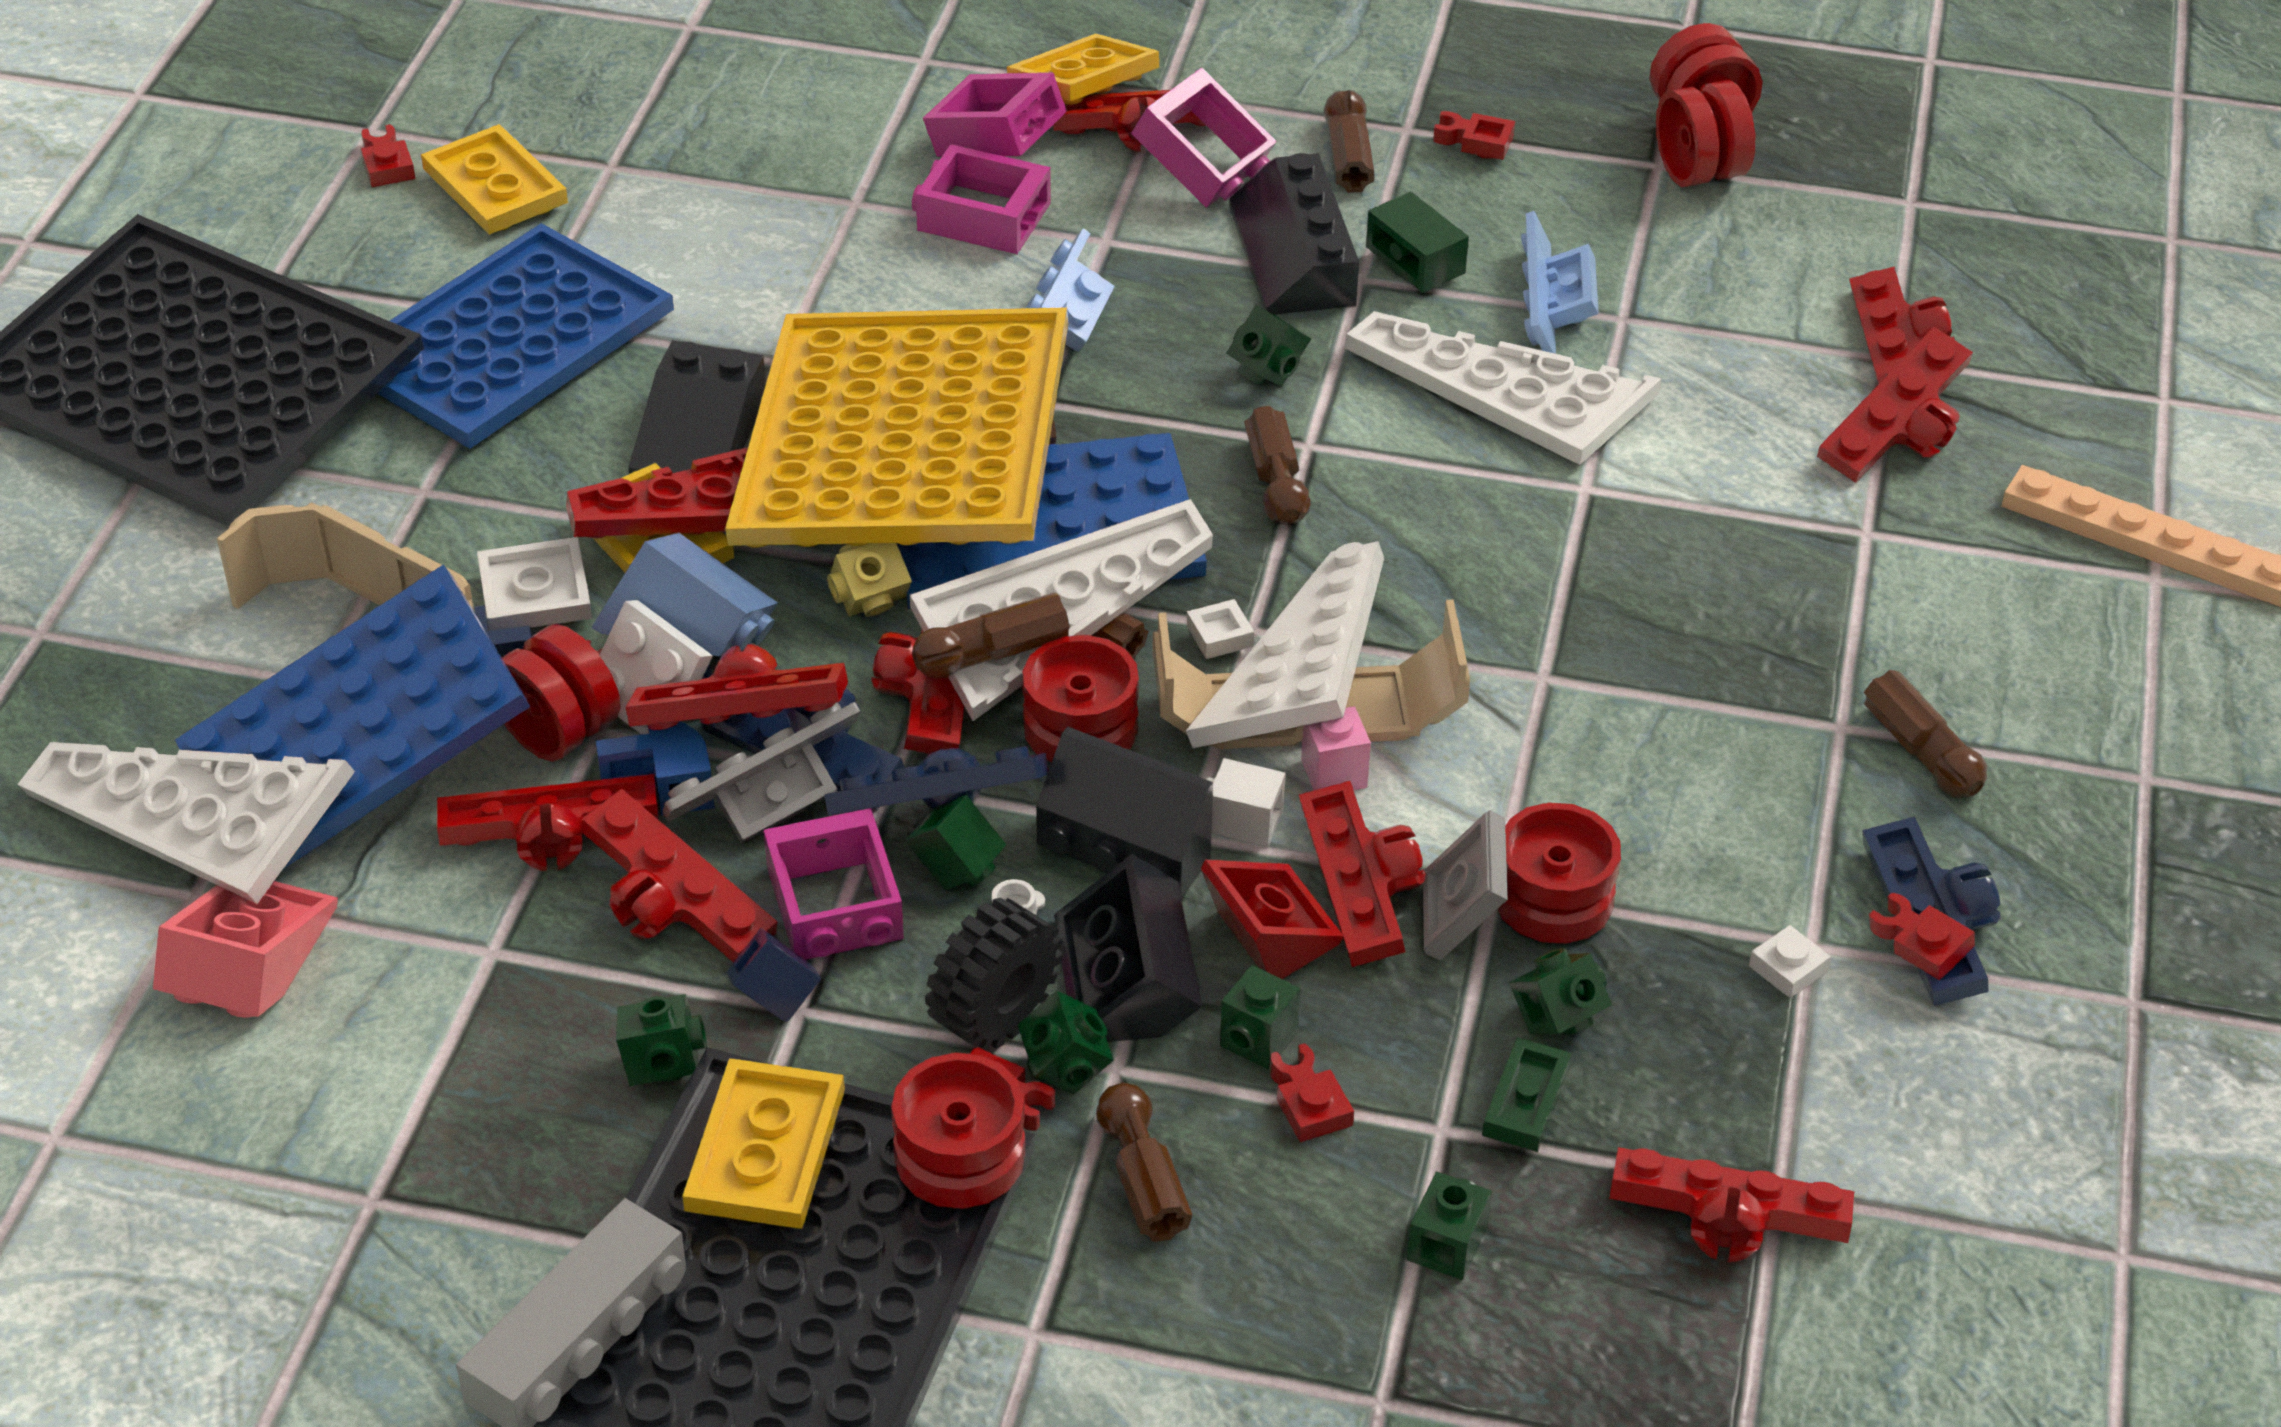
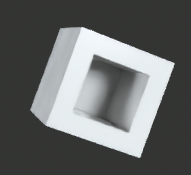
M1223 758L1216 777H1207L1206 779L1213 782L1212 834L1269 847L1284 810L1286 773Z

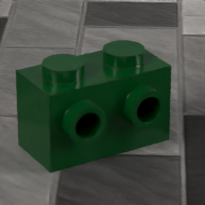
M1411 191L1368 210L1366 248L1422 293L1466 273L1469 236Z

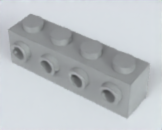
M624 1198L456 1364L463 1401L502 1427H533L537 1422H542L549 1418L557 1408L561 1397L580 1378H586L596 1370L604 1353L622 1335L627 1336L638 1327L644 1313L662 1294L672 1292L679 1285L687 1270L682 1232Z

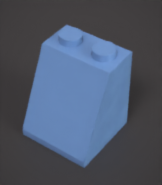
M677 533L644 542L592 625V628L601 634L609 635L624 602L638 600L708 653L714 656H722L730 647L736 645L742 651L747 644H760L774 625L775 620L770 615L778 602L682 534Z

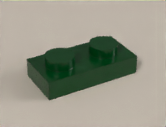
M1517 1037L1484 1118L1482 1136L1538 1152L1568 1075L1572 1053Z

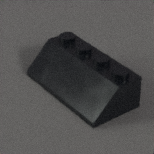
M1297 153L1292 156L1274 158L1229 199V208L1263 308L1277 315L1356 306L1359 260L1319 153Z

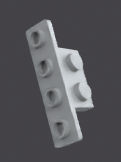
M855 702L842 709L839 703H835L834 706L815 713L810 718L813 724L797 733H794L791 727L777 732L764 741L763 744L766 749L749 758H747L744 752L738 753L716 767L719 774L699 783L697 777H694L674 787L668 792L671 799L665 802L663 815L667 822H670L715 798L740 843L747 842L762 834L763 830L773 828L825 800L824 794L837 791V787L813 746L853 725L861 711Z

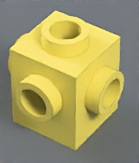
M868 543L863 546L847 544L839 550L840 554L835 556L830 571L831 574L827 575L829 589L837 604L844 603L849 617L864 612L865 616L870 617L889 610L893 607L894 601L906 597V593L912 583L896 543Z

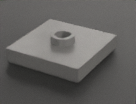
M1491 810L1487 813L1485 812L1424 870L1426 873L1425 882L1423 883L1425 954L1441 961L1508 900L1505 818Z

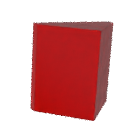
M1205 860L1201 866V871L1217 912L1260 969L1284 979L1338 946L1343 939V934L1289 864Z

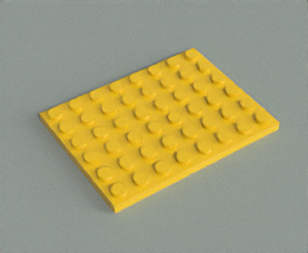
M1067 307L786 314L725 530L728 546L746 545L752 548H760L767 545L811 547L817 544L863 546L868 543L914 545L925 542H949L959 545L968 542L1000 541L1006 544L1033 541L1069 324Z

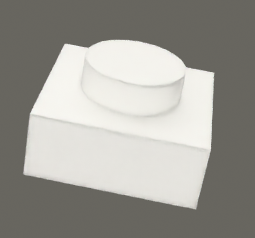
M1235 599L1187 611V628L1206 659L1254 647V630Z
M1789 925L1751 952L1749 967L1787 997L1792 998L1828 972L1831 956Z

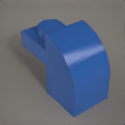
M681 721L667 729L651 730L648 728L649 733L597 740L596 747L601 780L654 774L661 816H663L662 812L665 802L671 799L668 795L670 790L694 777H697L699 783L712 777L704 739L693 727ZM714 799L691 811L715 808Z

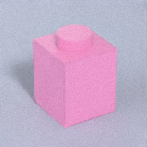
M1355 706L1345 708L1343 718L1303 726L1301 761L1313 790L1346 781H1351L1353 790L1367 788L1371 742Z

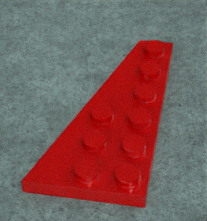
M748 447L693 460L692 467L689 470L672 473L669 467L652 470L651 479L632 483L629 480L619 478L567 491L566 510L573 536L598 539L605 536L639 535L649 537L656 534L688 533L699 535L706 532H726V524Z

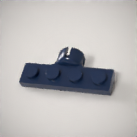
M846 688L840 702L836 703H839L842 709L851 703H856V698ZM802 706L785 708L780 713L770 717L757 718L753 717L751 713L731 715L722 722L703 724L700 722L704 731L753 754H757L766 749L763 744L764 741L777 732L791 727L794 733H797L812 725L813 723L810 718L818 711H806ZM851 726L813 746L837 790H841L840 779L872 774L873 784L892 781L891 770L905 768L900 757L849 735L848 731ZM874 807L873 809L878 811L880 807Z
M1027 746L996 751L997 762L980 765L975 755H971L959 748L941 749L929 754L920 765L891 770L892 781L873 784L872 774L840 779L841 790L824 794L828 816L920 799L929 808L934 809L936 806L967 795L974 803L978 799L982 788L1046 776L1049 772L1046 753L1029 756Z
M1915 816L1862 830L1864 848L1886 898L1891 893L1904 896L1910 902L1911 910L1918 915L1930 905L1973 931L1991 927L2001 919L2000 911L1997 910L2000 905L1997 885L1993 878H1985V876L1992 875L1985 864L1973 862L1954 867L1951 870L1941 869L1933 858ZM1974 947L1940 980L1917 967L1934 1006L1989 992L1988 976Z

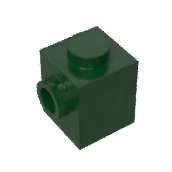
M967 795L936 806L905 840L944 890L964 883H968L972 887L982 882L994 871L996 866L992 861L1007 845Z
M1251 965L1221 1001L1220 1046L1269 1070L1271 1053L1278 1052L1281 1055L1298 1034L1301 988Z
M1436 1171L1410 1224L1407 1261L1464 1280L1488 1228L1492 1190L1478 1186L1470 1180L1455 1178Z

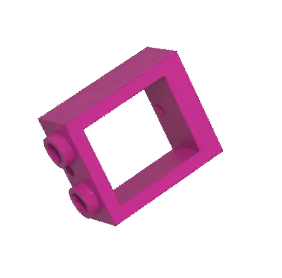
M1202 67L1148 106L1131 133L1206 208L1220 197L1225 201L1229 200L1244 184L1243 179L1247 176L1252 179L1270 162L1267 155L1277 142ZM1192 111L1241 160L1221 174L1172 124Z
M1053 72L969 74L923 117V121L937 157H942L950 144L1000 156H1021L1067 111Z
M950 144L940 160L933 162L930 174L924 183L917 185L914 190L912 210L916 211L917 231L1018 255L1051 204V167ZM955 186L1010 199L1005 207L950 195Z
M871 808L763 830L767 870L791 950L806 960L904 939L902 900ZM821 839H827L822 843H818V841ZM865 864L877 899L876 901L801 916L790 879Z

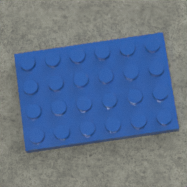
M540 223L389 320L421 334L424 349L377 394L470 449L674 310L673 295Z
M1171 433L1049 445L1033 541H1020L1012 544L1000 541L968 542L959 545L949 542H925L914 545L896 543L912 580L905 597L907 608L911 609V594L1189 500ZM1205 553L1168 580L1206 576L1207 560Z
M443 564L200 724H197L175 739L180 750L253 754L257 760L282 762L284 756L302 757L306 763L327 764L328 759L346 760L355 771L283 868L285 869L531 706L454 577Z

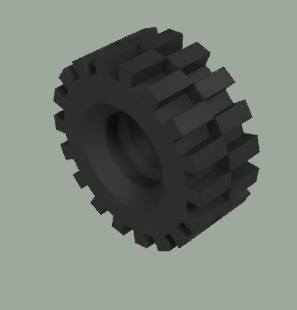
M1001 897L993 899L992 905L985 902L977 907V916L974 918L968 915L961 922L963 929L959 934L951 933L945 942L950 946L945 954H938L934 962L938 970L936 973L929 975L926 985L932 989V991L925 995V1004L930 1007L927 1010L929 1016L971 1046L985 1051H989L990 1046L995 1049L1003 1046L1005 1036L1012 1040L1020 1033L1017 1025L1033 1012L1038 1003L1042 1004L1049 996L1045 990L1048 984H1055L1059 973L1054 970V967L1062 963L1063 953L1058 950L1063 946V939L1058 935L1059 931L1054 926L1009 898L1004 900Z

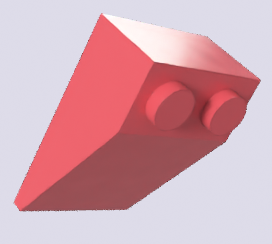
M274 881L258 904L216 885L159 926L153 989L173 994L176 1000L184 1003L197 1004L203 1002L225 1008L229 1014L236 1017H259L285 995L335 912L338 897Z

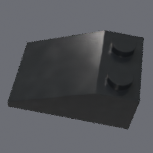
M672 340L656 369L629 463V474L654 463L660 468L669 467L672 473L691 469L693 460L744 448L754 428L766 386L764 355Z

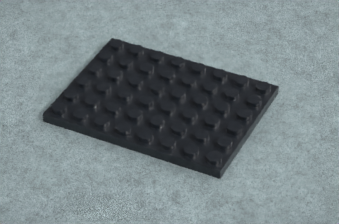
M137 214L0 331V421L229 527L245 511L256 508L410 363L424 349V345L419 333Z
M707 1047L626 1196V1199L682 1232L687 1270L679 1285L672 1292L662 1294L644 1313L638 1327L627 1336L622 1335L604 1353L596 1370L590 1376L580 1378L561 1397L553 1414L545 1421L537 1422L533 1427H912L1034 1152L1035 1134L1024 1131L1025 1158L1023 1170L1009 1191L987 1204L960 1209L936 1206L915 1196L900 1180L894 1160L893 1141L895 1133L892 1126L891 1110L894 1096L844 1083L845 1091L802 1229L684 1211L682 1196L729 1058L765 1063Z

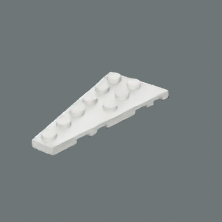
M1375 311L1346 334L1345 349L1579 465L1660 393L1661 378L1645 375L1643 382L1619 376L1620 369L1602 365L1599 371L1574 366L1572 357L1500 341L1498 348L1475 343V335L1458 331L1455 337H1449L1430 332L1431 329L1426 323Z
M1189 499L911 594L910 607L923 632H925L929 628H945L980 617L981 614L1055 592L1059 595L1067 612L1070 624L1069 636H1091L1211 549L1213 534L1192 500ZM1039 647L999 660H990L958 670L949 676L972 721L1023 685L1024 666L1029 656Z
M1378 541L1364 545L1352 542L1329 553L1188 727L1186 733L1192 748L1343 718L1384 562V556Z
M50 742L20 780L18 786L28 796L258 904L355 771L346 760L328 759L327 764L306 763L302 757L284 756L282 762L257 760L253 754L179 750L177 755L158 754L154 748L136 747L134 752L110 751L106 745Z

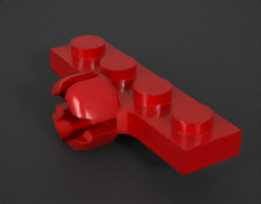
M1170 90L1091 94L1084 96L1083 100L1079 103L1064 104L1067 112L1052 125L1053 130L1062 131L1066 134H1080L1085 132L1086 129L1105 128L1109 131L1118 132L1119 139L1125 147L1135 152H1141L1140 145L1142 144L1131 133L1147 107ZM1192 111L1175 122L1206 126Z
M1894 266L1849 278L1878 384L1933 327L1949 337L1951 336L1952 322L1949 311L1946 307H1943L1947 306L1943 298L1933 296L1915 301L1912 305L1908 304L1904 300Z
M1933 327L1819 446L1817 457L1857 483L1880 457L1895 444L1906 445L1924 458L1936 456L1940 450L1934 447V445L1944 448L1953 437L1957 428L1956 423L1960 419L1959 412L1942 401L1939 395L1969 365L1973 352Z
M896 632L882 634L878 644L884 646H881L875 655L873 674L877 678L871 677L872 688L881 694L897 697L905 696L909 699L910 708L904 749L931 754L941 749L959 748L964 704L949 677L934 679L925 676L917 669L912 656L913 645L917 638Z
M747 644L744 651L741 652L740 647L736 645L730 647L722 654L713 675L708 678L637 687L625 706L629 727L647 725L651 730H662L675 726L679 721L699 719L703 724L722 722L731 715L751 713L753 717L764 718L776 715L785 708L802 706L806 711L825 710L834 706L836 702H840L847 687L848 678L845 663L775 670L778 665L777 661L765 649L753 644Z
M654 774L437 797L439 845L458 844L468 846L480 841L514 839L517 843L519 858L530 867L540 871H547V857H557L558 870L564 869L582 851V818L620 789H623L658 819Z
M1351 781L1299 794L1302 812L1340 932L1344 936L1343 941L1351 966L1355 967L1405 953L1403 937L1390 897L1394 893L1418 888L1425 882V871H1418L1423 864L1419 844L1416 840L1409 839L1416 837L1410 826L1402 824L1381 829L1378 832L1369 831L1365 826Z
M620 789L582 818L581 832L628 872V874L611 886L609 906L622 927H626L636 919H639L641 923L630 930L634 937L640 939L654 938L672 923L682 921L694 928L734 963L760 928L772 936L776 935L777 920L623 789Z
M1618 1147L1609 1199L1687 1214L1692 1218L1691 1236L1705 1254L1710 1258L1716 1259L1718 1245L1730 1247L1728 1262H1737L1748 1258L1760 1249L1763 1241V1232L1766 1230H1779L1849 1243L1853 1222L1855 1191L1840 1189L1838 1186L1828 1182L1808 1183L1781 1178L1769 1171L1749 1172L1722 1167L1710 1160L1699 1159L1690 1161L1663 1156L1650 1149L1630 1150Z

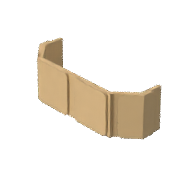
M313 502L302 507L278 505L248 509L230 524L227 531L217 538L232 606L237 609L269 584L328 578L366 599L382 605L441 566V564L408 547L400 548L386 541L379 532L327 505L320 507ZM447 568L474 611L470 584L462 575Z
M1454 599L1446 600L1443 634L1402 664L1356 667L1346 708L1356 707L1370 742L1407 740L1412 736H1420L1421 730L1430 723L1437 724L1468 703L1470 676ZM1166 612L1158 613V632H1153V659L1160 717L1187 734L1186 730L1232 673L1205 674L1171 651ZM1303 726L1206 746H1213L1217 749L1293 746L1302 742Z

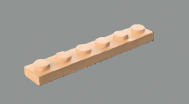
M2021 465L2004 493L2001 506L2003 508L2281 607V555L2270 553L2242 543L2235 538L2222 536L2194 526L2187 521L2174 519L2146 509L2139 504L2126 502L2098 492L2091 487L2081 486L2050 475L2046 471L2033 469L2025 465Z

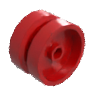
M1711 23L1692 25L1674 34L1659 48L1651 63L1649 76L1653 92L1659 100L1668 91L1694 87L1698 90L1703 84L1730 79L1742 90L1748 101L1751 113L1761 97L1763 85L1759 68L1743 51L1736 38L1723 26Z
M1730 79L1703 84L1698 90L1694 87L1668 91L1660 98L1656 112V135L1664 167L1673 182L1680 187H1689L1708 183L1713 177L1721 180L1747 174L1752 167L1755 156L1756 134L1748 101L1736 83Z
M552 624L526 640L522 649L517 648L502 657L531 706L504 725L525 749L538 758L551 762L562 759L579 747L585 736L589 737L598 733L618 718L621 709L620 696L610 670L598 652L582 636L570 628Z
M1089 635L1064 636L1044 643L1029 656L1023 669V724L1025 740L1036 754L1046 753L1047 761L1052 763L1061 735L1067 727L1128 750L1133 746L1138 734L1139 713L1137 701L1139 698V676L1137 663L1126 649L1108 639Z
M1548 802L1530 806L1512 816L1505 825L1508 900L1497 909L1502 920L1519 934L1548 943L1566 944L1587 939L1604 928L1613 912L1616 881L1621 862V841L1612 825L1594 811L1567 803Z
M956 1052L931 1057L911 1068L895 1088L891 1106L892 1126L895 1133L893 1141L894 1160L900 1180L915 1196L941 1207L960 1209L987 1204L1009 1191L1022 1174L1025 1158V1132L1023 1129L1025 1101L1018 1080L998 1062L982 1055Z

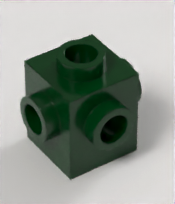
M1255 305L1245 323L1235 332L1233 342L1226 354L1241 363L1237 372L1261 386L1264 380L1267 379L1282 387L1287 378L1296 371L1300 357L1312 338L1278 316Z
M1566 948L1550 951L1534 960L1535 969L1509 982L1530 1034H1560L1563 1032L1564 1035H1570L1583 1031L1596 1023L1593 1015L1612 1006L1606 990L1607 981L1602 968L1594 961L1591 953L1568 954Z
M1057 990L1017 1025L1028 1056L1027 1066L1032 1075L1042 1083L1052 1084L1069 1093L1076 1094L1114 1061L1106 1039L1107 1028L1098 1016L1096 1009Z
M686 994L671 997L654 996L640 1003L619 1006L617 1009L616 1042L629 1086L656 1081L671 1082L693 1074L698 1065V1050L707 1048V1037L701 1014L691 1015Z

